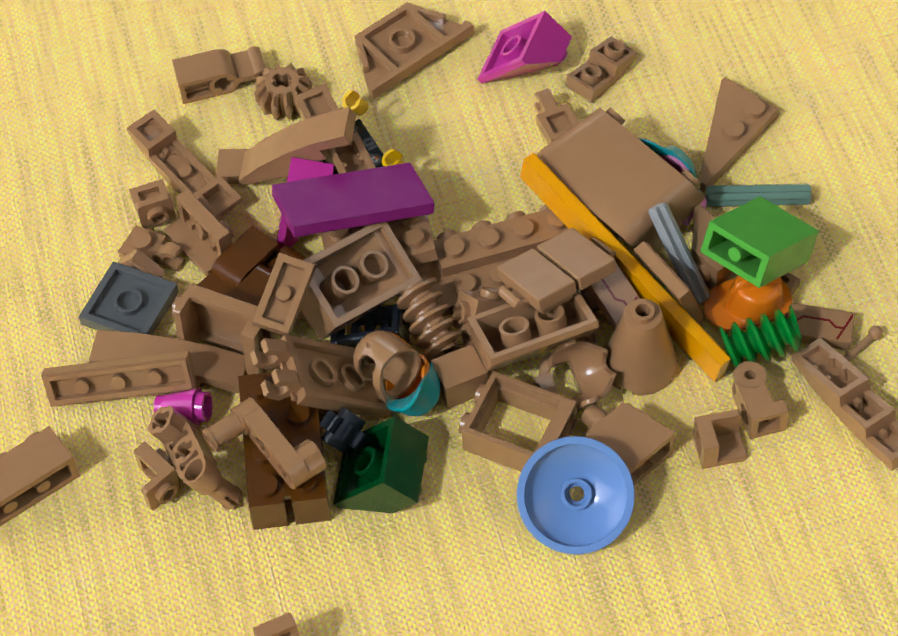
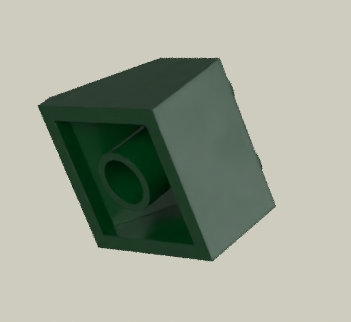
M396 416L362 431L368 437L359 451L350 446L347 452L342 454L333 505L343 509L393 514L417 504L422 491L421 483L424 465L427 460L426 452L429 436Z

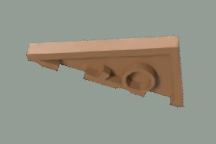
M726 77L721 80L699 178L701 182L700 190L704 193L706 187L714 185L778 117L779 109Z

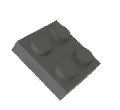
M113 261L78 316L80 323L94 330L153 335L179 293L178 285L169 280Z

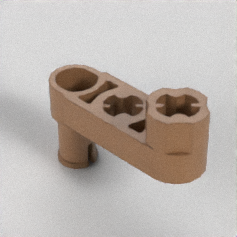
M251 397L230 409L228 416L202 430L205 440L213 451L219 450L220 447L241 434L248 435L292 489L297 488L327 469L326 461L313 441L307 439L293 448L267 414Z
M160 407L152 415L148 431L163 443L179 478L199 494L209 495L225 509L230 510L234 508V504L227 499L229 497L238 504L242 498V490L222 477L221 471L216 466L217 462L198 426L173 407Z

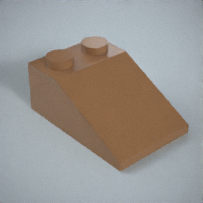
M388 223L371 224L303 260L315 264L316 270L302 303L301 310L320 341L395 298L406 287L421 281L422 278Z

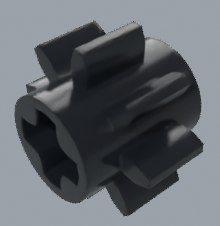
M343 406L338 414L328 410L319 424L326 429L321 439L343 454L347 452L350 446L359 451L368 435L361 431L366 422Z

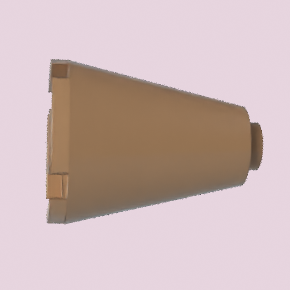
M636 299L626 306L606 346L608 350L606 364L610 370L617 373L612 384L619 390L622 387L632 391L633 395L638 396L655 394L666 388L671 382V378L677 369V354L659 305L649 299Z

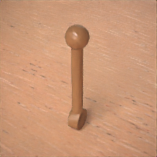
M870 327L868 335L852 348L844 358L850 361L872 340L880 339L883 335L881 327Z

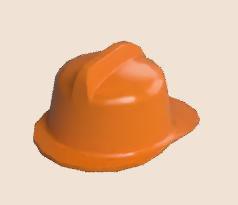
M737 275L735 279L725 281L715 286L709 292L710 297L704 302V310L709 322L718 328L721 326L724 330L731 331V323L736 322L741 329H745L746 318L750 317L756 325H759L760 314L765 313L770 321H774L775 309H780L785 315L789 311V305L792 304V294L781 277L758 288Z

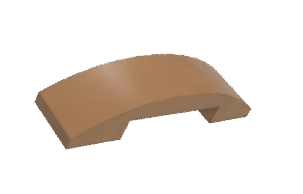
M152 110L127 127V132L168 184L179 194L188 189L196 199H204L216 219L242 202V197L220 175L215 178L177 139L176 131L155 110Z

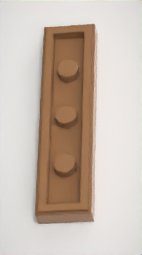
M189 350L44 368L41 374L51 407L195 389L197 385Z

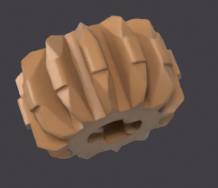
M277 62L275 69L264 68L263 76L256 77L254 95L264 115L272 113L275 120L283 115L290 120L293 113L299 114L293 102L294 96L313 89L312 82L306 76L303 68L295 69L292 63L286 67H281Z

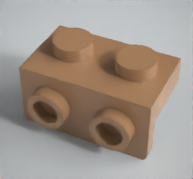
M186 189L176 196L180 219L166 227L165 234L173 243L181 246L182 253L205 276H208L211 273L215 260L232 244L231 238L234 237L230 226L223 219L218 221L212 215V211L204 199H196Z

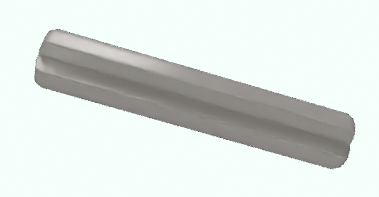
M664 202L656 204L648 211L678 277L691 290L697 303H702L710 297V293L669 205Z

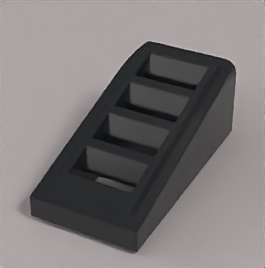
M397 304L380 306L352 323L351 334L345 335V327L331 335L330 343L356 348L364 336L376 331V325H381L380 329L377 330L390 331L409 344L410 323L405 322L403 319V314L406 310L398 309ZM361 325H365V332H361Z

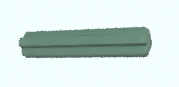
M809 184L709 185L705 190V198L709 207L741 206L759 196L775 205H808L812 198L811 186Z

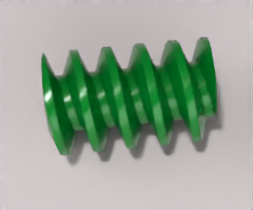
M789 305L788 317H785L780 309H775L773 322L770 321L765 313L760 314L759 326H756L750 317L746 318L745 330L743 331L736 322H732L730 335L719 326L726 352L730 356V362L735 367L743 363L744 357L748 361L757 362L758 353H761L767 362L771 361L772 349L774 348L781 357H785L786 345L788 344L796 353L800 352L802 337L792 305Z

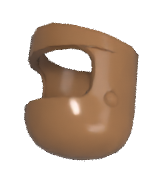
M376 330L367 334L359 341L354 351L353 364L361 378L366 381H372L375 391L386 399L393 400L403 395L415 381L421 368V358L415 349L391 332ZM383 379H387L391 383H393L394 388L391 390H385L383 386Z

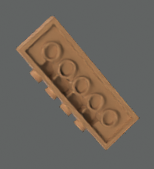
M546 204L538 212L527 215L522 211H516L509 214L505 221L491 224L489 221H480L474 224L469 231L457 234L454 230H447L440 233L437 239L434 240L438 260L415 265L414 267L422 280L436 278L437 282L430 288V291L443 292V296L436 301V304H449L450 308L442 315L445 317L453 314L459 290L480 292L481 287H491L498 290L502 285L505 287V283L499 279L498 266L532 248L537 251L538 245L568 230V228ZM600 221L618 239L617 235Z

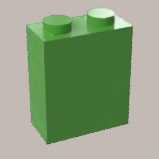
M759 196L710 220L700 252L758 288H761L809 262L819 230Z

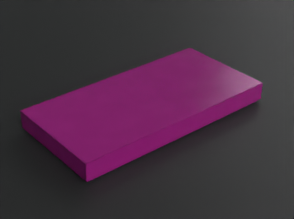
M410 162L272 185V196L293 237L434 213L435 203Z

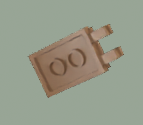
M284 335L280 340L264 338L260 342L263 352L253 350L250 353L255 367L266 370L277 366L281 368L274 369L271 372L274 383L264 380L260 384L263 395L266 398L279 401L290 396L292 401L297 402V405L338 412L343 406L354 414L386 419L393 412L386 405L387 399L375 391L372 381H366L358 375L353 364L355 351L353 347Z

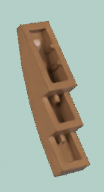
M326 83L294 96L293 102L303 120L342 109V107H337ZM354 131L350 145L328 149L327 159H324L326 163L334 164L333 175L376 168L358 132L354 133Z
M350 107L323 113L292 124L264 138L244 153L239 182L244 185L288 176L291 157L313 161L327 159L328 149L351 144L356 114Z
M97 330L88 361L90 363L189 350L197 379L196 388H199L201 383L236 394L239 391L238 376L244 375L246 367L243 354L214 346L170 337Z
M818 338L802 348L800 352L791 355V361L839 420L891 471L898 467V421H896L895 409L870 389L869 378L822 338Z

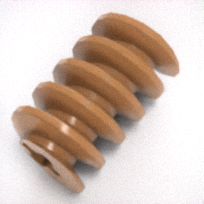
M428 278L411 284L398 294L400 298L397 301L398 309L406 310L403 314L404 321L413 323L409 328L410 334L419 336L416 340V346L419 349H426L422 355L426 357L428 362L464 346V344H456L455 342L463 334L462 330H449V327L456 321V318H443L442 316L450 308L449 304H436V301L443 296V292L430 291V288L437 282L436 278Z

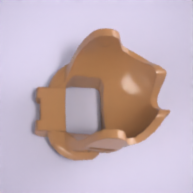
M572 339L558 345L543 358L539 367V376L534 377L533 380L539 388L558 394L550 371L554 366L568 363L580 392L579 396L571 399L577 401V411H580L583 407L598 402L608 393L617 373L607 367V349L592 343Z

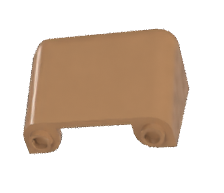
M611 107L606 112L599 108L542 148L537 156L620 239L633 249L643 241L647 242L657 253L663 246V243L648 213L649 209L662 202L668 204L678 227H680L694 211V207L705 199L704 195L697 189L701 182L686 169L680 174L622 126L625 120Z

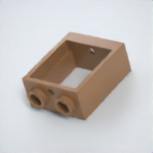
M492 371L487 383L482 382L479 385L474 398L475 406L471 413L466 412L463 415L458 432L462 434L464 451L522 472L524 465L535 452L482 433L498 401L550 420L535 452L553 440L570 435L577 420V401Z

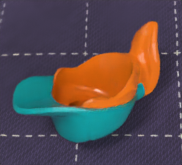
M394 334L395 336H397L398 338H400L402 341H404L405 343H407V342H406L405 340H403L401 337H399L398 335ZM419 353L421 368L409 389L397 399H387L386 405L390 410L416 417L430 412L438 402L441 392L440 380L433 362H428L424 355ZM386 379V390L393 389L394 384Z

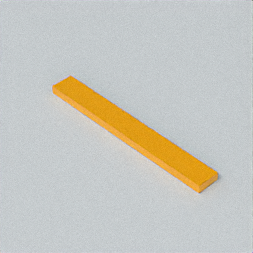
M532 153L524 158L520 178L568 229L574 228L590 241L593 237L597 238L616 252L613 258L639 298L652 300L661 308L670 336L714 382L724 376L731 360L730 356L536 154Z

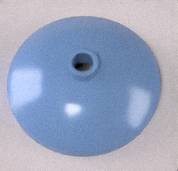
M568 436L545 444L529 458L518 480L517 505L524 525L540 543L561 553L586 554L609 545L627 526L634 507V484L627 465L612 448L588 437ZM574 486L581 487L584 490V498L579 501L572 499L570 489Z

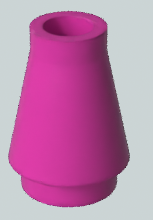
M200 388L167 395H157L154 400V413L160 407L171 406L195 425L208 422L212 416L213 402L211 394L203 392Z

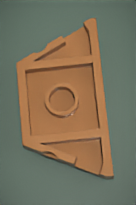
M406 2L354 36L355 45L369 97L372 100L473 35L474 25L464 20L462 25L446 20V14L434 10L427 11L421 6Z

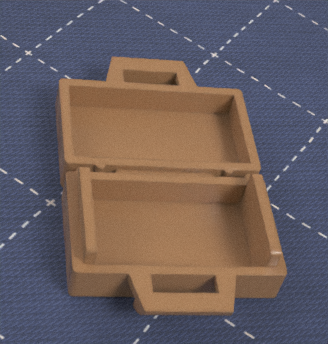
M570 228L538 245L537 251L532 248L498 266L499 279L506 284L505 287L502 285L499 288L498 295L513 308L530 304L540 313L545 314L571 300L573 294L577 293L576 287L579 290H583L616 272L615 259L612 258L616 255V252L597 238L593 237L590 241L574 228ZM513 290V291L516 292L519 296H521L523 299L520 300L518 297H516V296H515L512 292H510V291Z

